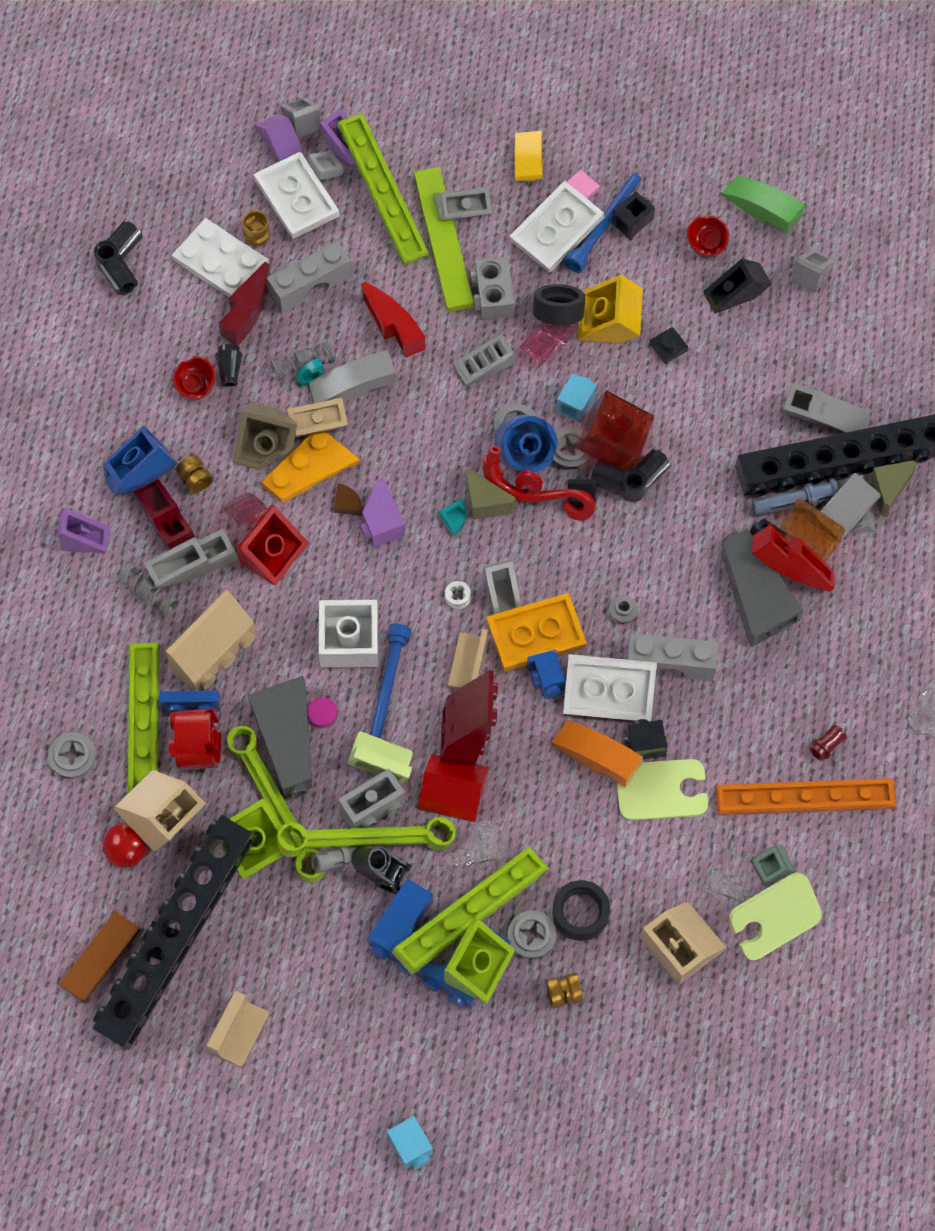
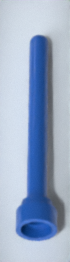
M634 173L631 175L605 211V218L590 232L580 248L570 251L566 256L564 264L568 269L578 274L582 273L588 264L589 252L612 221L613 210L624 202L641 180L639 174Z
M397 623L390 624L387 632L390 649L370 735L380 739L401 649L409 642L412 631L408 626Z

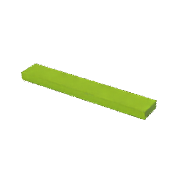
M363 112L339 121L338 128L403 265L405 266L427 257L429 252Z
M436 167L414 171V179L447 313L474 308V301L453 219L441 220L434 201L433 194L446 192L441 169Z
M158 642L129 643L128 793L152 770L158 772Z
M530 847L526 848L393 948L392 953L411 975L415 974L461 939L473 917L483 922L542 877L549 868Z

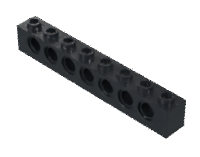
M935 414L740 454L737 456L735 468L744 496L760 497L771 490L789 491L796 485L805 483L817 485L824 479L829 478L842 480L850 474L858 472L864 475L870 474L875 467L915 461L916 463L926 462L931 457H935V442L925 438L931 437L935 439ZM899 443H906L909 447H902ZM872 448H878L882 453L874 452ZM844 454H852L855 458H848ZM824 459L828 462V464H822L817 460ZM790 465H798L801 469H793ZM763 471H772L774 475H766Z
M220 815L218 820L214 819L206 831L208 837L202 847L200 845L197 846L190 858L192 864L186 873L182 872L174 884L175 892L170 899L167 898L160 906L158 911L160 917L154 926L150 925L142 937L144 943L139 952H134L130 956L126 964L128 970L122 980L119 978L113 984L109 993L111 998L107 1005L101 1006L94 1016L93 1022H95V1025L92 1029L130 1050L257 838L253 832L223 815ZM220 844H227V853L221 858H216L214 856L215 848ZM204 870H211V880L206 884H199L198 877L200 873ZM194 896L196 899L194 908L184 911L182 907L183 901L187 897ZM172 923H179V933L173 938H168L166 934L168 926ZM162 949L164 953L163 960L159 964L152 965L150 960L151 954L155 950ZM141 976H146V988L143 991L137 992L134 987L135 981ZM124 1003H129L131 1005L130 1015L120 1019L118 1015L120 1006Z

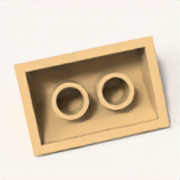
M225 590L166 650L171 672L193 691L209 688L214 683L216 674L222 668H228L234 662L235 654L242 647H249L256 637L254 621L229 591Z

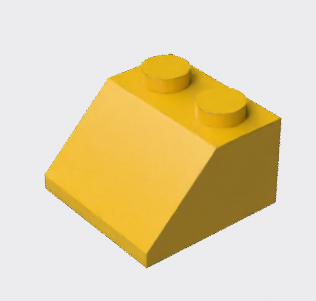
M619 275L583 290L585 294L584 318L578 322V340L623 343L640 336L642 287L623 275Z

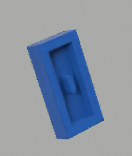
M160 691V707L162 712H166L168 715L171 712L212 708L217 712H221L219 691Z

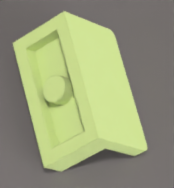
M360 731L356 736L347 764L374 775H379L385 770L390 769L398 783L403 784L409 779L412 770L409 764L413 752Z

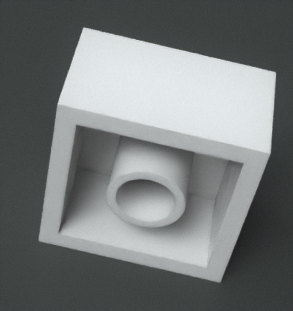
M319 600L320 668L378 667L377 600Z

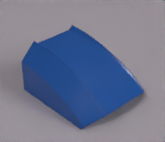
M143 425L103 464L105 482L114 496L127 494L156 481L178 463L167 447Z

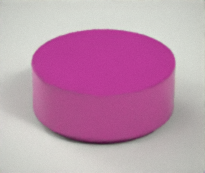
M318 698L312 701L308 707L309 721L317 728L332 726L337 719L335 703L328 698Z

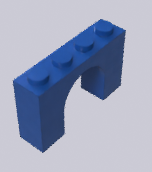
M407 878L368 937V945L372 947L370 951L376 957L382 960H386L388 957L397 963L396 968L408 976H411V974L392 953L393 948L415 932L418 924L433 903V893ZM495 932L505 942H507L509 945L511 944L510 940ZM429 962L415 973V975L423 979L422 984L433 992H437L439 989L448 994L447 999L459 1008H463L465 1005L472 1009L477 999L445 983L444 971L448 964Z

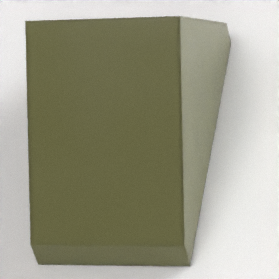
M908 461L875 467L873 469L870 481L872 487L881 494L877 504L882 516H887L912 478L918 463Z
M471 469L466 472V487L473 520L512 514L515 511V497Z

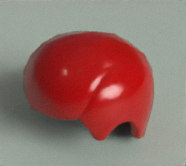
M713 215L706 217L698 216L688 226L687 239L695 253L704 257H711L721 254L726 249L730 234L726 224Z
M193 356L189 360L181 361L173 374L174 388L181 397L189 400H200L208 396L215 385V369L209 360L200 356Z
M127 823L116 824L104 836L103 853L108 862L119 868L137 866L145 856L149 855L150 847Z

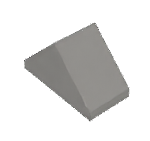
M303 97L281 105L285 116L290 118L297 137L321 130L320 113L317 103L307 97Z
M810 249L798 257L792 281L816 293L835 260Z
M512 559L484 566L483 583L493 614L521 607L522 604Z

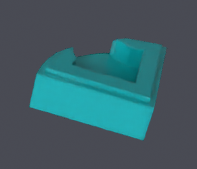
M317 358L310 361L297 372L295 380L298 386L308 385L309 382L324 374L321 359Z
M463 499L438 511L440 519L452 537L462 529L465 524L464 521H466V506Z

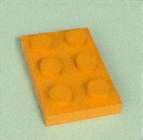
M569 593L486 617V622L504 672L527 666L528 656L555 649L557 656L587 648V642Z

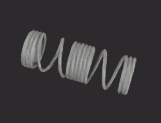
M328 341L324 342L323 345L319 343L317 348L318 357L320 358L319 347L321 345L324 348L325 354L328 355V361L330 363L335 361L330 343ZM310 347L307 350L302 349L294 352L295 364L297 366L298 362L300 369L312 361L308 349L312 351L316 359L318 358ZM287 355L283 359L284 369L278 358L271 360V366L277 380L283 379L284 376L287 378L285 357L289 359L296 373L299 371Z
M133 563L127 564L120 571L118 581L126 587L132 586V591L144 602L151 601L153 609L159 608V614L164 618L168 617L170 614L166 612L167 608L171 607L172 610H175L179 603L178 599L170 594L159 607H153V600L155 596L160 594L162 587L157 588L154 581L147 577L139 584L135 592V583L143 577L144 572H141L136 577L133 584L126 585L127 573L133 576L136 572V566ZM149 591H152L154 594L151 599L147 596Z

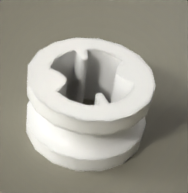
M462 581L451 582L445 589L447 605L453 609H463L469 604L471 598L469 586ZM455 590L456 593H458V590L463 591L464 599L460 600L458 597V600H454L452 592Z

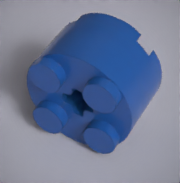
M517 415L505 420L495 431L494 445L500 448L499 459L507 468L515 471L528 470L538 472L545 469L552 462L555 450H557L558 439L553 427L545 420L536 416ZM524 439H529V443L526 444V449L523 448L522 444L525 442Z

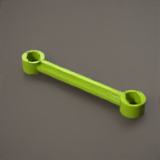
M247 726L233 728L227 737L230 753L234 757L242 759L260 794L281 826L289 822L297 823L257 752L258 743L255 732ZM237 735H248L251 738L250 744L246 747L247 750L239 751L232 747L234 744L233 739ZM286 832L295 848L301 846L302 840L297 833ZM304 848L301 854L295 856L297 874L305 882H317L323 878L326 871L307 875L301 869L302 861L305 858H310L313 853L320 852L315 849Z
M443 817L432 819L427 826L306 830L298 823L289 822L279 829L275 845L277 850L287 857L298 856L303 852L304 848L425 844L433 851H444L454 840L456 830L453 823ZM434 826L443 827L449 833V840L442 842L429 830ZM289 831L297 833L302 840L301 846L294 848V845L288 844L284 837H281L282 834Z

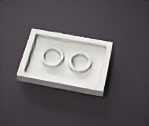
M301 152L253 174L254 181L292 240L340 217L338 208Z
M564 181L510 235V241L550 273L605 218L604 212Z
M207 218L197 226L171 255L173 261L228 297L264 262L269 264V259Z
M569 654L563 714L634 721L647 719L651 721L657 663Z

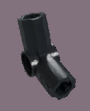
M123 221L107 240L100 241L94 247L97 267L105 275L117 296H125L133 292V289L138 285L136 278L123 259L143 236L137 227L129 221Z
M652 449L634 468L628 470L598 460L594 466L591 479L596 480V487L619 494L628 502H638L644 497L645 492L671 467V463L660 450ZM635 483L640 487L631 488L628 486V484Z

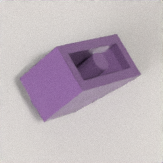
M384 477L379 478L362 512L363 523L360 524L364 539H370L373 547L405 536L404 521Z

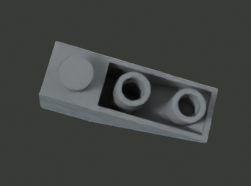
M792 383L782 414L846 433L865 429L870 412L823 392Z

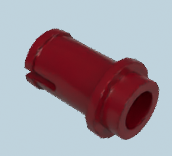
M835 724L819 740L815 739L811 742L810 752L820 761L831 757V752L843 740L847 739V735L840 726Z

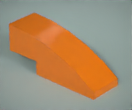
M569 720L565 722L551 742L553 746L599 775L603 773L625 788L642 765L643 756L593 729Z

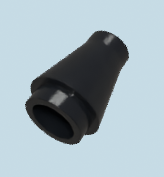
M237 345L218 346V352L215 353L221 386L223 387L238 385V375L243 354Z

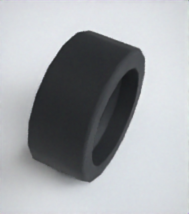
M551 284L542 286L534 292L533 315L537 320L546 324L564 326L575 324L584 318L585 294L582 290L565 284Z
M586 880L571 881L561 887L555 895L552 908L553 921L559 932L569 939L577 941L591 940L601 934L607 926L610 914L609 898L604 890L594 882ZM575 894L589 895L598 904V918L588 927L573 926L564 917V904L568 898Z

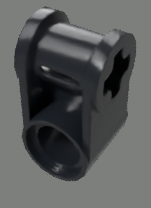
M360 846L352 854L354 869L373 881L379 888L392 894L399 892L401 889L399 885L405 873L411 869V865L407 861L395 856L382 846Z

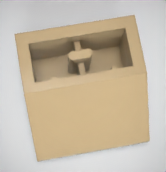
M152 770L113 809L155 852L167 843L206 803L185 781Z
M688 901L666 910L646 925L641 934V940L678 985L682 984L726 950L725 945Z

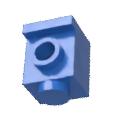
M556 649L527 657V670L530 672L534 688H540L541 695L545 699L559 696L561 691L565 690L566 680Z

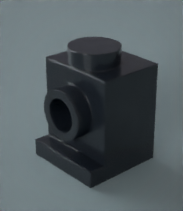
M634 192L613 210L612 224L627 238L632 240L639 231L654 220L655 207L648 198L642 197L638 192Z

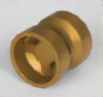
M259 210L247 212L242 218L243 235L246 243L255 247L266 244L270 238L267 215Z
M198 455L186 457L175 468L179 478L186 481V488L191 494L203 491L214 481L210 471L203 468L204 463Z
M576 972L566 974L565 978L561 979L556 977L546 979L547 991L553 1009L560 1008L564 1003L568 1002L573 1004L583 1002L581 985Z

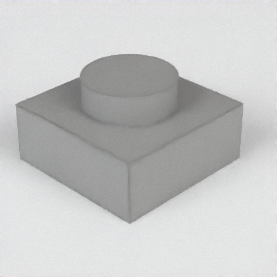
M332 150L308 155L307 162L319 180L342 176L344 167Z

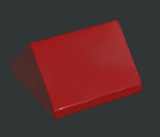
M270 505L238 545L239 562L276 586L309 542L275 505Z
M431 754L424 771L418 810L476 822L489 767L479 764L472 766L440 762L439 755Z

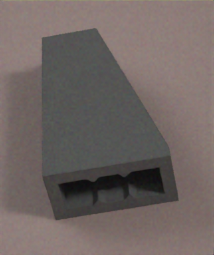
M745 529L739 533L734 531L728 534L723 540L720 553L748 642L753 647L799 622L803 609L778 572L752 554L753 536L748 529Z
M300 676L248 695L252 713L284 798L289 796L299 798L307 794L308 789L312 788L307 690L304 676Z

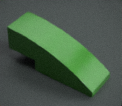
M737 176L721 193L723 197L764 224L767 221L785 234L802 218L805 208L803 203L781 190L742 176Z

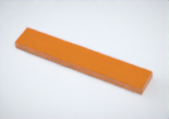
M893 778L716 785L715 787L718 816L896 808Z

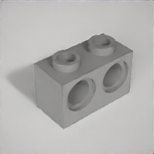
M508 257L475 260V271H470L472 288L477 287L478 294L474 295L475 311H480L481 320L514 317L515 304ZM487 276H493V277H495V278H493V279H487V278H485V277H487ZM489 300H497L498 302L492 303Z

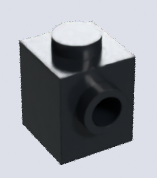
M647 719L633 721L627 725L626 735L622 736V745L643 756V760L666 757L668 746L663 721H648Z

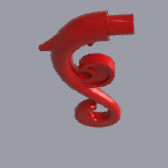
M495 445L489 447L488 454L483 458L482 470L484 477L515 497L516 501L538 503L567 498L563 502V509L570 518L583 521L593 516L596 510V503L593 497L585 491L573 489L541 491L543 487L541 477L528 470L518 473L515 480L516 486L510 484L502 477L504 471L499 467L500 448ZM568 498L578 499L584 506L575 507Z

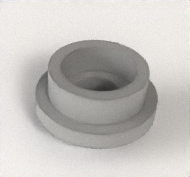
M617 596L610 603L609 613L616 622L629 623L636 618L638 605L630 596ZM626 605L629 610L621 611L619 606Z

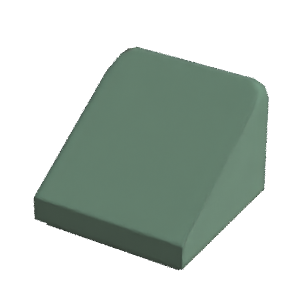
M776 844L752 859L765 886L797 872L782 845Z

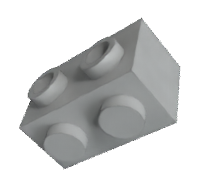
M387 769L338 799L339 811L351 829L374 828L378 824V820L387 815L392 817L403 809V805L406 804L405 792L390 769Z

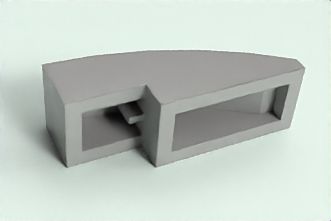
M384 350L353 360L309 382L314 403L338 398L346 401L369 395V390L396 384L395 371L389 351Z
M221 529L199 541L194 537L144 564L156 587L161 588L204 576L238 560V557L224 529Z

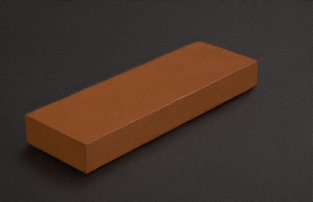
M115 911L60 982V987L83 1003H86L141 931L140 927Z

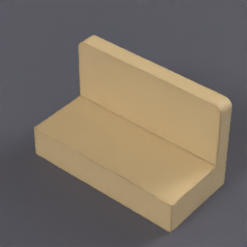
M342 398L287 409V415L298 423L295 437L348 426Z
M482 629L481 636L459 633L448 689L458 690L481 676L488 643V629Z
M235 991L207 1044L209 1053L242 1067L269 1017V1012L249 1003L246 995Z

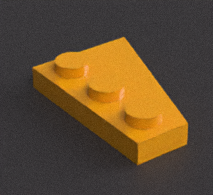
M326 431L310 434L261 484L263 488L283 503L311 489L312 486L327 478L331 479L337 476L339 472L360 464V459Z

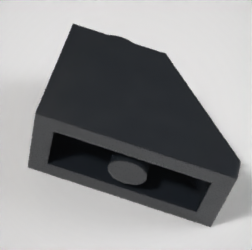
M740 259L706 288L703 293L714 313L717 314L754 300L772 284L759 262Z

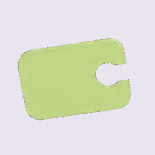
M695 759L642 762V765L626 788L617 783L619 810L623 818L634 821L703 815L708 809L707 793L687 797L680 790V784L685 779L705 780V770L702 763Z
M795 872L735 907L729 915V922L733 932L736 934L742 931L750 922L759 923V934L754 939L745 940L739 944L745 957L750 960H758L818 924L822 917V911L809 879L802 873Z

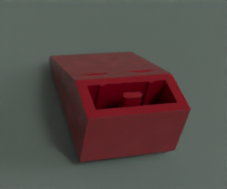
M493 670L485 672L447 696L442 709L440 762L475 766L479 755H484L486 741H489L491 736V726L495 727L497 722V709L493 708V700L496 701L498 683L493 682Z

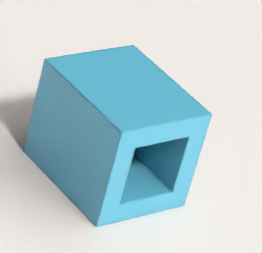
M572 373L557 398L556 412L581 423L596 398L597 385L585 376H577Z
M415 1116L387 1131V1137L405 1170L410 1167L417 1170L430 1162L429 1156L433 1155V1148Z

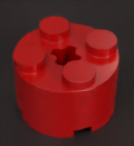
M214 708L171 712L170 726L174 730V739L169 741V753L171 758L176 757L178 769L190 770L218 767L217 763L221 761L222 736L221 732H217L214 723H220L217 711Z

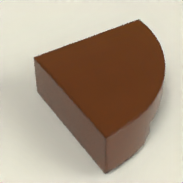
M338 483L333 508L334 513L362 516V505L357 493L350 487Z

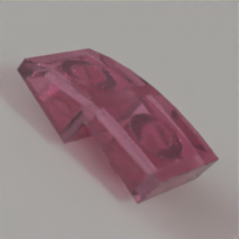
M542 322L519 347L542 366L559 345L562 348L580 326L577 323L561 326Z
M244 492L221 506L227 516L232 515L237 524L246 522L248 526L257 522L262 516L261 512L267 509L265 504L250 492Z

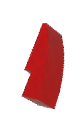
M367 282L362 283V298L383 339L395 336L405 358L426 350L425 336L410 314L382 290Z
M771 524L753 535L752 554L773 570L796 582L829 592L835 589L834 570L798 536L788 542Z

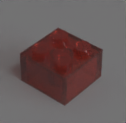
M606 390L592 405L576 449L599 461L628 470L639 460L655 416Z

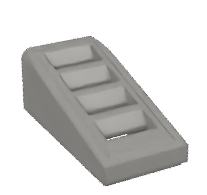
M503 334L457 360L453 363V366L467 387L514 365L515 354ZM497 350H500L503 356L500 357ZM490 354L491 358L493 359V362L491 363L486 357V355ZM476 360H480L483 365L482 369L479 368ZM469 364L474 374L470 375L465 365Z

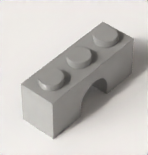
M336 241L268 276V293L281 313H284L305 302L307 292L315 285L326 283L330 289L353 277L352 261L340 243Z
M630 633L627 660L656 662V671L660 669H675L683 672L684 678L713 681L716 671L718 642Z

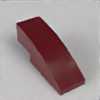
M264 262L229 297L230 311L219 322L221 336L234 345L239 346L247 337L264 307L268 295L267 277L270 276V268L267 262Z
M159 479L143 488L132 491L167 550L195 537L193 530L181 515L178 505Z

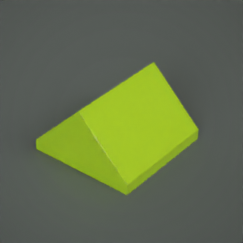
M264 798L230 818V820L253 832L257 837L237 870L243 881L284 856L277 850L275 845L276 836L282 826ZM286 832L283 833L281 837H284L288 844L293 845ZM220 844L224 854H226L228 851L227 844Z
M473 917L444 971L445 983L483 1003H488L515 949L478 918Z

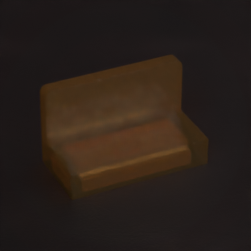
M800 498L795 502L792 513L780 527L781 530L787 533L786 537L793 540L798 536L825 563L841 544L846 531L842 525Z

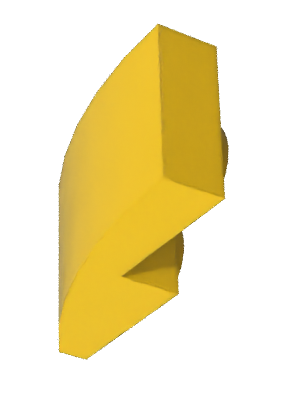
M542 131L515 133L516 181L530 182L543 178Z

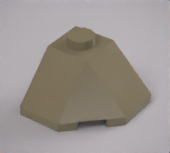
M252 401L242 410L233 463L260 470L272 461L291 452L298 423L279 408Z

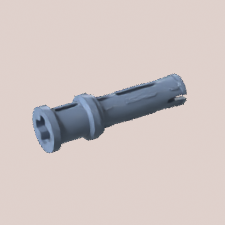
M834 478L829 479V482L812 485L809 483L803 486V489L752 499V508L755 517L803 506L813 509L818 504L829 502L839 489Z

